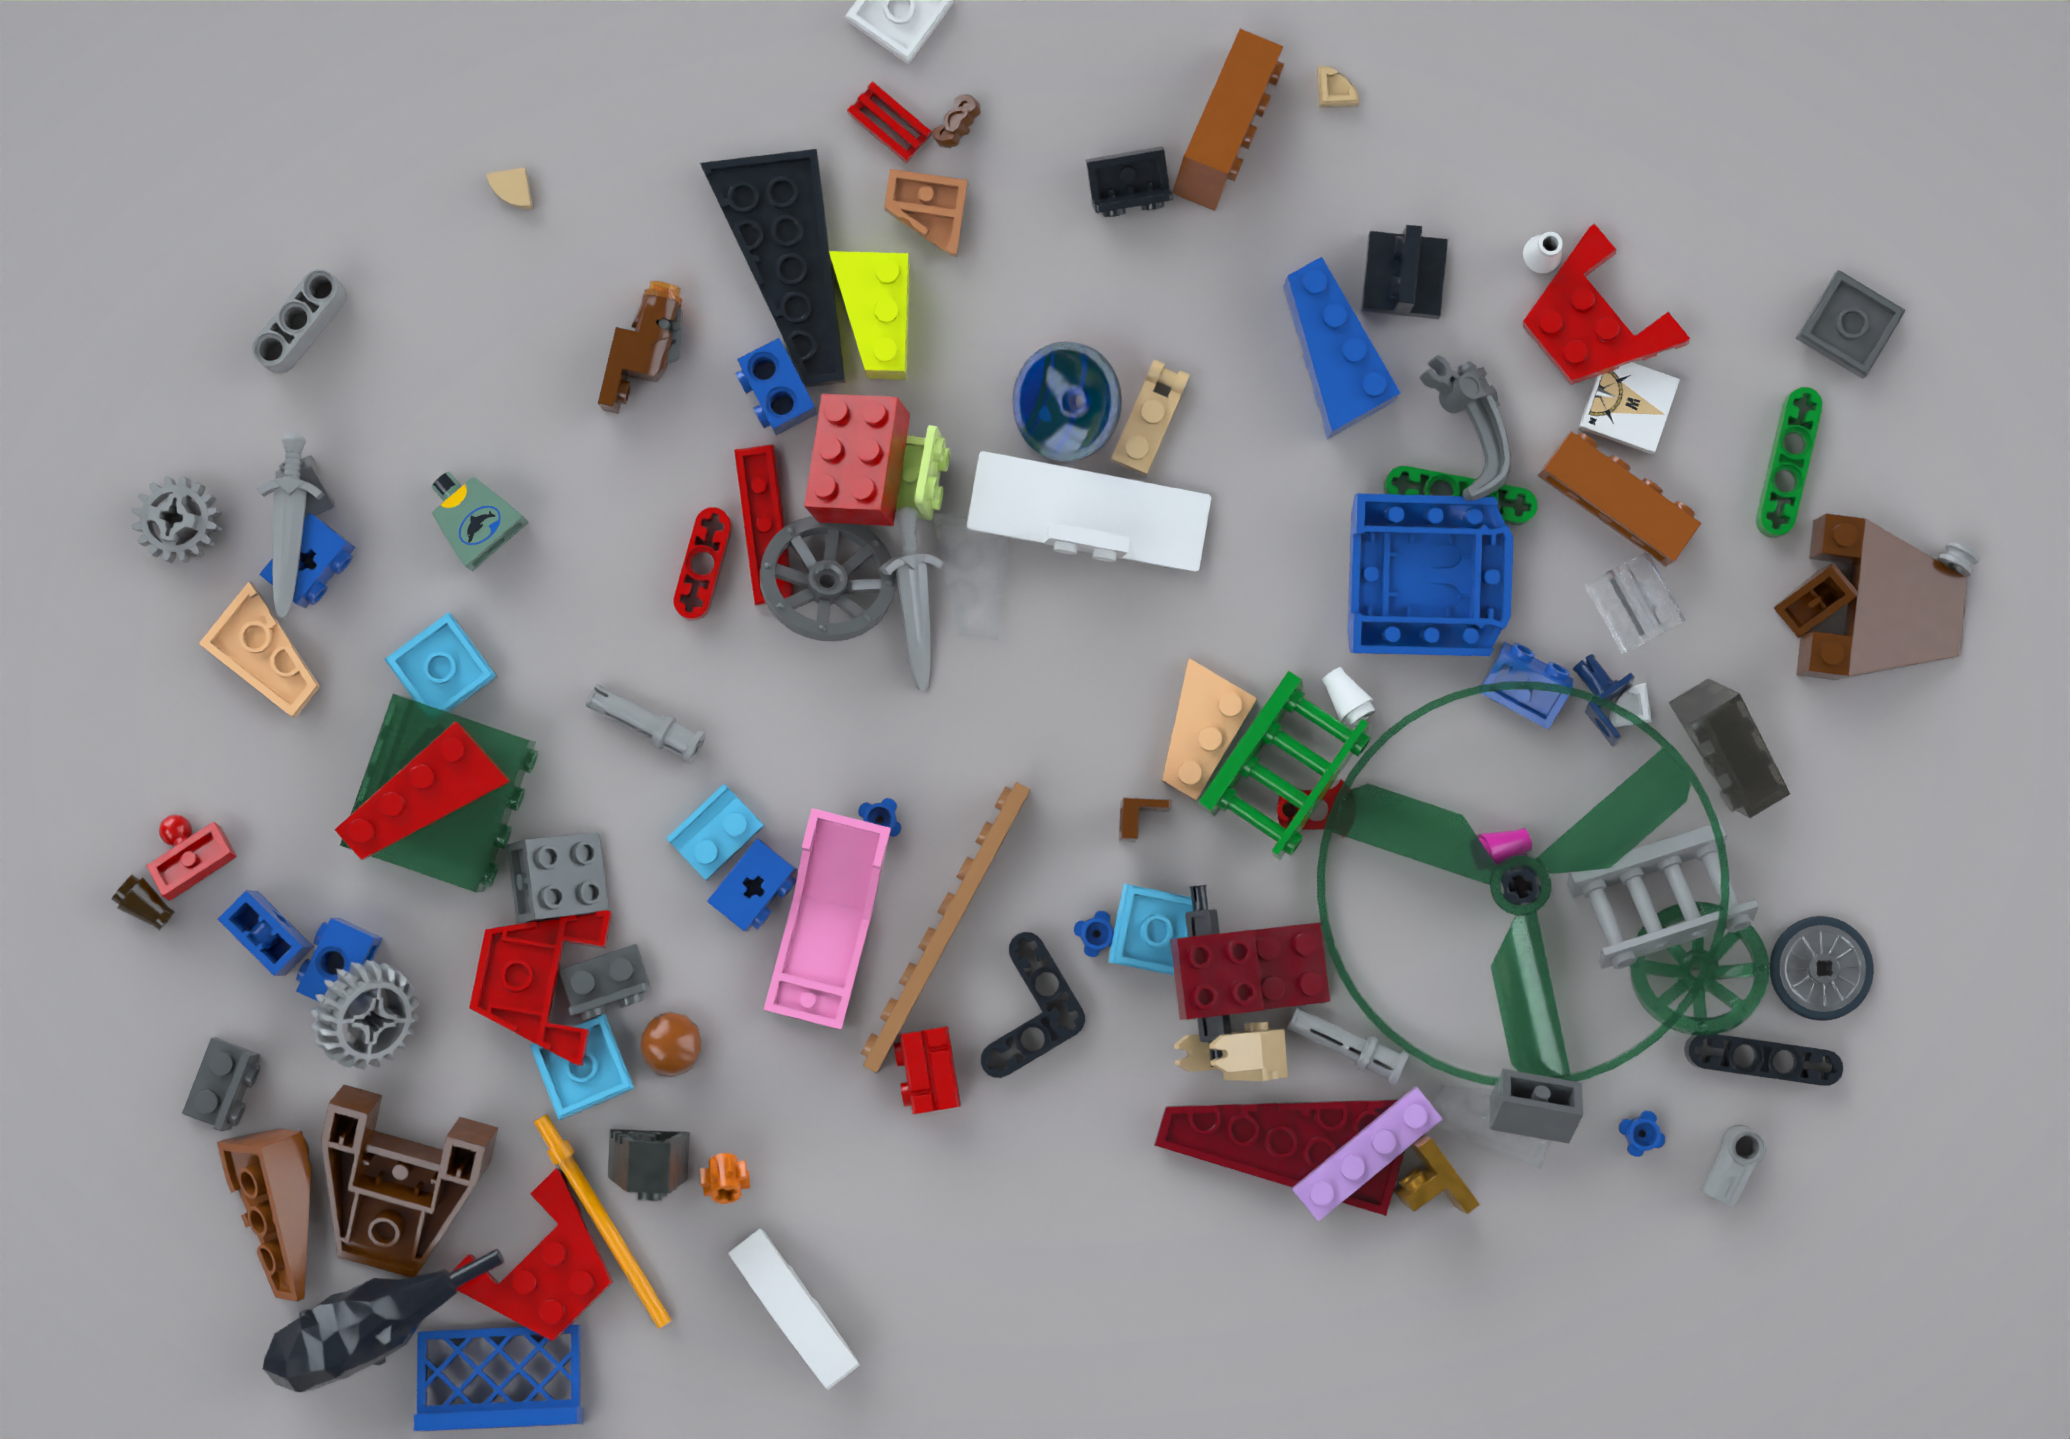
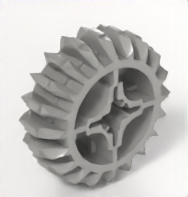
M366 960L364 965L351 962L349 973L343 969H337L338 979L335 982L324 980L328 988L325 995L315 994L317 1000L321 1003L320 1007L310 1010L312 1016L318 1019L310 1025L312 1031L318 1035L315 1038L317 1045L323 1049L325 1055L331 1060H336L342 1066L349 1068L353 1065L357 1069L365 1070L368 1064L372 1067H380L382 1057L387 1060H394L393 1050L396 1047L406 1049L403 1042L406 1035H415L413 1029L410 1028V1023L420 1020L418 1014L412 1011L420 1005L418 999L413 996L416 989L407 981L406 976L402 972L394 970L387 963L378 964L375 961ZM382 988L385 989L387 994L388 1007L383 1006ZM343 1023L348 1024L349 1042L345 1040L343 1035Z

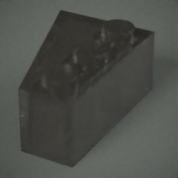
M1708 678L1668 702L1703 758L1705 767L1721 787V798L1730 811L1734 812L1736 810L1746 817L1752 818L1790 795L1740 693Z

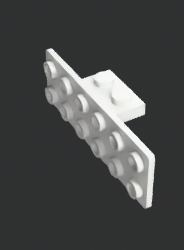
M982 451L978 455L966 528L972 531L1054 546V551L1065 554H1077L1078 550L1093 553L1092 558L1102 561L1115 562L1116 558L1197 572L1200 568L1211 496L1194 491Z

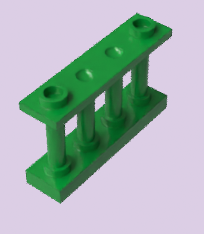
M1290 671L1286 673L1198 801L1201 808L1213 816L1217 814L1219 809L1224 812L1228 809L1275 840L1277 843L1271 851L1273 856L1279 860L1282 859L1285 853L1291 856L1296 851L1304 837L1299 833L1351 756L1354 754L1359 757L1371 740V737L1367 735L1370 730L1367 721L1361 719L1356 728L1352 730L1305 699V693L1301 691L1304 687L1302 679ZM1287 711L1290 713L1296 711L1345 743L1332 763L1282 731L1283 726L1279 722ZM1264 744L1268 746L1274 744L1322 776L1309 796L1259 763L1260 759L1256 756ZM1242 776L1246 779L1252 777L1300 809L1287 828H1284L1236 796L1238 792L1234 788Z

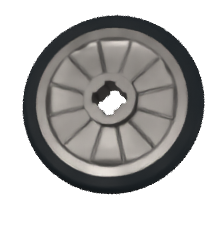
M1815 916L1792 924L1780 935L1771 953L1769 971L1776 994L1790 1010L1804 1018L1827 1021L1849 1014L1863 1002L1873 981L1874 965L1869 946L1856 929L1836 918ZM1817 961H1826L1827 974L1825 976H1818L1816 974Z

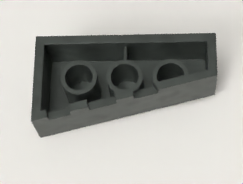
M610 1129L608 1178L624 1191L637 1193V1200H663V1197H667L669 1193L677 1190V1187L688 1180L690 1132Z

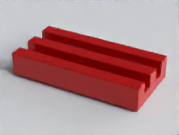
M872 81L867 86L868 89L865 93H861L857 98V102L847 109V114L907 164L930 138L932 131ZM873 97L877 98L916 131L919 137L916 139L871 99ZM866 107L905 140L910 147L905 150L866 117L861 110Z

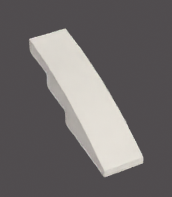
M758 1229L728 1252L778 1326L827 1390L860 1366V1363L818 1301L812 1298L792 1267L784 1261L765 1231Z

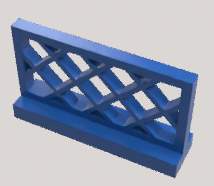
M570 1325L562 1333L571 1334V1351L560 1363L544 1348L550 1340L544 1337L539 1343L531 1335L540 1334L527 1327L417 1332V1414H414V1431L583 1424V1408L581 1407V1325ZM515 1336H525L535 1346L520 1364L504 1350ZM491 1337L506 1338L500 1344H498ZM466 1338L459 1346L451 1340ZM475 1338H484L495 1349L478 1366L463 1350ZM443 1339L454 1350L439 1368L428 1358V1340ZM539 1352L555 1366L540 1384L524 1370L525 1366ZM500 1353L515 1369L498 1386L483 1370ZM460 1355L475 1371L458 1388L443 1372ZM570 1360L571 1373L564 1368ZM428 1367L434 1372L429 1378ZM559 1371L571 1381V1399L555 1400L544 1389ZM520 1373L535 1389L524 1401L515 1402L504 1389ZM480 1375L495 1391L483 1403L474 1404L463 1391ZM440 1377L454 1393L443 1405L427 1406V1389ZM539 1393H541L547 1399L543 1401H532ZM498 1395L506 1401L492 1403ZM458 1397L466 1403L451 1405Z

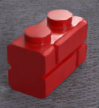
M942 1026L901 1033V1042L894 1043L897 1067L905 1066L907 1082L900 1083L903 1106H911L912 1114L961 1107L949 1027Z

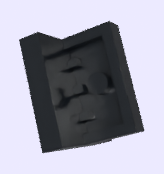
M1406 225L1402 234L1370 231L1368 234L1361 311L1439 319L1441 316L1448 239L1421 236L1422 226Z

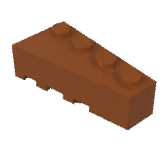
M1241 28L1239 29L1184 154L1173 188V194L1213 211L1216 210L1228 179L1235 182L1244 160L1238 157L1242 147L1249 149L1257 130V127L1252 125L1255 115L1263 117L1271 98V95L1265 93L1269 84L1276 86L1285 65L1278 61L1283 49L1282 45Z

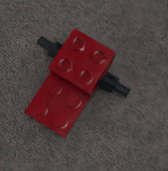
M1189 886L1193 911L1185 913L1188 937L1170 939L1179 1019H1197L1201 1042H1209L1208 1044H1210L1220 1035L1232 1034L1231 1014L1330 1002L1321 922L1220 933L1217 910L1208 908L1207 886ZM1209 1049L1210 1061L1222 1057L1223 1053L1221 1050Z

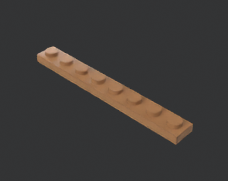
M1016 782L1013 789L1006 786L994 806L1001 810L994 824L986 821L975 841L981 845L975 859L967 856L956 877L962 880V883L955 895L948 891L937 913L943 915V918L936 930L929 927L923 936L918 948L923 950L924 953L917 965L910 962L904 971L899 983L905 986L898 1001L891 997L884 1008L880 1019L886 1023L879 1036L871 1033L860 1054L867 1058L862 1066L875 1073L879 1072L1030 793L1029 788Z

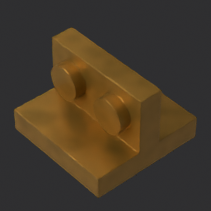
M1424 1134L1411 1145V1148L1420 1158L1426 1169L1420 1171L1419 1168H1415L1399 1180L1401 1187L1395 1193L1405 1206L1415 1212L1442 1191H1444L1457 1209L1466 1214L1480 1205L1431 1137Z

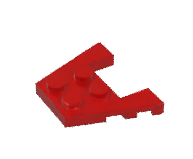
M1595 223L1588 228L1523 320V327L1570 385L1617 370L1622 365L1640 359L1643 361L1655 357L1658 353L1672 348L1676 350L1685 347L1690 342V337L1669 312L1665 313L1637 335H1633L1586 278L1587 275L1616 255V248Z
M602 910L580 916L572 915L543 922L534 921L485 929L469 1009L572 1064L583 1067L590 1031L583 1028L549 1023L564 943L606 949L612 912Z
M559 1168L552 1171L530 1193L558 1225L500 1283L489 1272H486L457 1288V1291L551 1341L556 1340L614 1283L593 1236H590L581 1216L582 1212L568 1188L565 1175ZM468 1254L451 1272L476 1260L473 1254Z

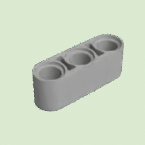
M316 269L309 272L255 338L252 345L254 358L273 373L282 374L291 370L343 306L346 300V291L341 282L332 273L324 269ZM325 283H331L332 291L330 295L323 299H317L316 291L318 287ZM302 313L307 314L305 326L301 329L293 330L292 321L294 317ZM276 344H282L281 356L276 360L268 361L267 352L269 348Z

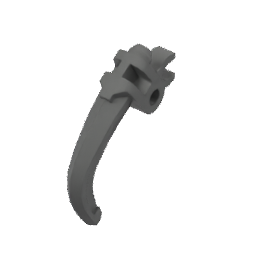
M1437 355L1428 362L1427 365L1431 368L1424 372L1420 379L1427 387L1440 392L1439 402L1443 409L1452 414L1466 410L1475 427L1485 456V466L1480 477L1464 489L1463 498L1466 501L1477 500L1504 486L1511 473V453L1504 425L1497 408L1500 406L1498 394L1493 385L1489 386L1485 378L1487 373L1484 367L1477 369L1475 364L1468 361L1458 367L1457 374L1452 370L1449 362L1444 357Z

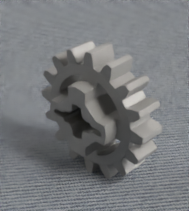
M169 476L164 477V487L162 488L154 482L150 483L152 494L150 496L141 493L138 495V498L144 503L143 507L132 508V513L140 516V521L131 525L132 529L143 532V535L138 538L137 542L142 546L151 545L148 553L156 558L162 554L163 560L169 563H173L176 554L179 560L184 563L189 562L190 552L199 557L204 556L201 546L204 543L214 546L215 541L210 537L211 531L219 532L222 527L213 523V518L222 515L221 510L210 507L215 502L216 497L210 493L203 495L205 486L196 482L191 487V480L183 476L179 479L178 485ZM168 497V501L158 506L164 499ZM192 498L198 504L201 516H197L193 511L194 502L191 501ZM183 516L181 523L171 524L172 517ZM153 523H156L160 528V538H162V541L156 536ZM196 533V535L192 539L185 543L188 537Z

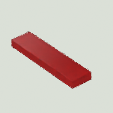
M773 444L734 449L755 606L767 605L760 587L762 559L770 541L785 527ZM787 547L779 557L777 564L790 568ZM775 578L777 587L784 599L794 595L792 583Z

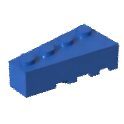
M1323 257L1287 275L1283 285L1296 333L1302 346L1305 365L1309 371L1314 388L1313 393L1317 407L1320 409L1324 423L1325 435L1329 439L1392 404L1401 392Z

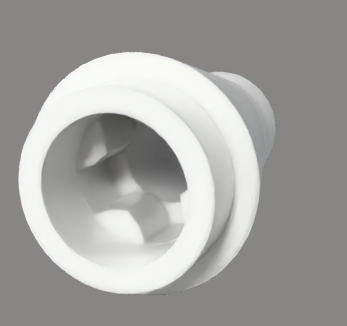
M1546 232L1543 235L1532 237L1525 244L1523 250V258L1526 265L1537 273H1549L1556 269L1562 259L1563 242L1561 237L1555 232ZM1543 246H1547L1550 251H1547Z
M1342 667L1334 669L1322 679L1340 722H1346L1349 728L1357 726L1361 719L1366 720L1376 711L1371 704L1373 699L1344 672Z

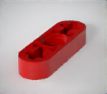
M709 507L702 510L697 515L673 598L676 611L687 620L695 621L702 619L707 615L712 604L732 532L731 520L720 508ZM714 516H718L719 523L724 526L723 531H715L712 539L714 545H720L718 551L706 545H697L698 539L707 542L709 532L703 524L705 521L711 522ZM700 553H707L714 559V567L706 575L696 574L692 569V561ZM688 577L700 583L709 582L707 589L699 586L697 598L703 601L701 607H694L692 612H687V606L682 603L683 597H690L694 588L692 583H686Z

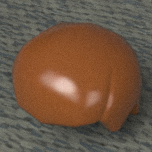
M673 1012L663 1013L658 1017H654L642 1033L640 1042L641 1054L645 1064L656 1074L674 1077L688 1072L693 1067L700 1054L702 1040L698 1026L686 1015Z

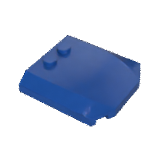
M1354 494L1351 511L1347 632L1350 653L1491 656L1498 636L1502 629L1506 628L1511 618L1513 535L1509 526L1505 525L1495 497H1482L1477 500L1466 501L1463 496Z

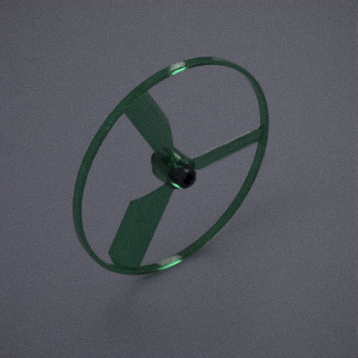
M1515 681L1478 685L1453 692L1429 702L1402 718L1370 746L1348 774L1334 800L1326 820L1320 844L1317 866V901L1321 927L1329 954L1338 975L1351 997L1364 1014L1390 1040L1407 1053L1445 1073L1484 1085L1495 1086L1499 1077L1456 1067L1416 1047L1393 1030L1373 1010L1356 987L1338 951L1329 920L1326 899V866L1332 833L1490 885L1491 895L1495 903L1505 912L1515 915L1490 967L1510 1062L1518 1072L1578 1082L1615 1069L1641 1054L1668 1032L1694 1002L1710 975L1726 928L1729 906V866L1726 845L1711 801L1692 768L1657 730L1635 714L1612 701L1587 691L1559 684ZM1501 690L1549 691L1587 700L1629 720L1651 736L1662 747L1661 750L1538 857L1526 853H1516L1505 857L1498 864L1494 862L1462 814L1369 783L1350 790L1357 776L1376 752L1390 738L1411 722L1455 700L1480 693ZM1690 785H1692L1709 819L1717 847L1720 868L1718 919L1705 962L1687 995L1673 1013L1651 1034L1632 1048L1608 1061L1571 1073L1537 911L1546 904L1551 893L1550 874L1611 868L1687 802ZM1537 875H1538L1539 878H1540L1541 886L1539 885V882H1538V879H1537ZM1519 877H1523L1524 881L1528 882L1527 888L1524 891H1519L1517 887H1514V882Z

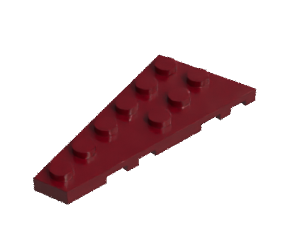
M1399 1099L1165 1106L1154 1145L1272 1182L1294 1187ZM1405 1151L1342 1203L1386 1216Z

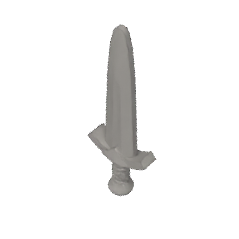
M295 432L287 433L282 438L286 452V460L284 461L285 476L268 481L256 488L263 497L274 492L273 594L276 613L282 618L289 614L294 598L307 492L314 495L318 500L325 495L314 485L299 478L301 468L300 454L306 444V439L303 435Z
M907 506L898 509L895 513V517L901 527L903 553L886 561L879 570L885 575H891L896 570L911 672L916 687L919 690H925L929 684L931 655L927 564L932 568L940 569L944 562L932 555L918 553L915 526L919 513L915 508Z

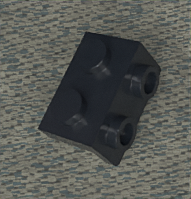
M1163 146L1085 159L1091 201L1095 213H1102L1104 217H1114L1125 214L1126 208L1141 206L1142 210H1156L1164 207V202L1173 200L1172 191L1169 187Z

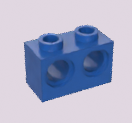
M780 338L737 359L742 370L735 374L746 394L754 392L759 405L753 409L764 429L771 426L775 435H778L818 415ZM762 363H771L776 367L774 375L767 380L755 377V370ZM787 397L793 400L794 405L789 413L779 415L773 412V404L777 399Z

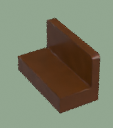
M1123 798L1120 802L1119 841L1135 842L1138 839L1139 810L1167 812L1172 808V800Z

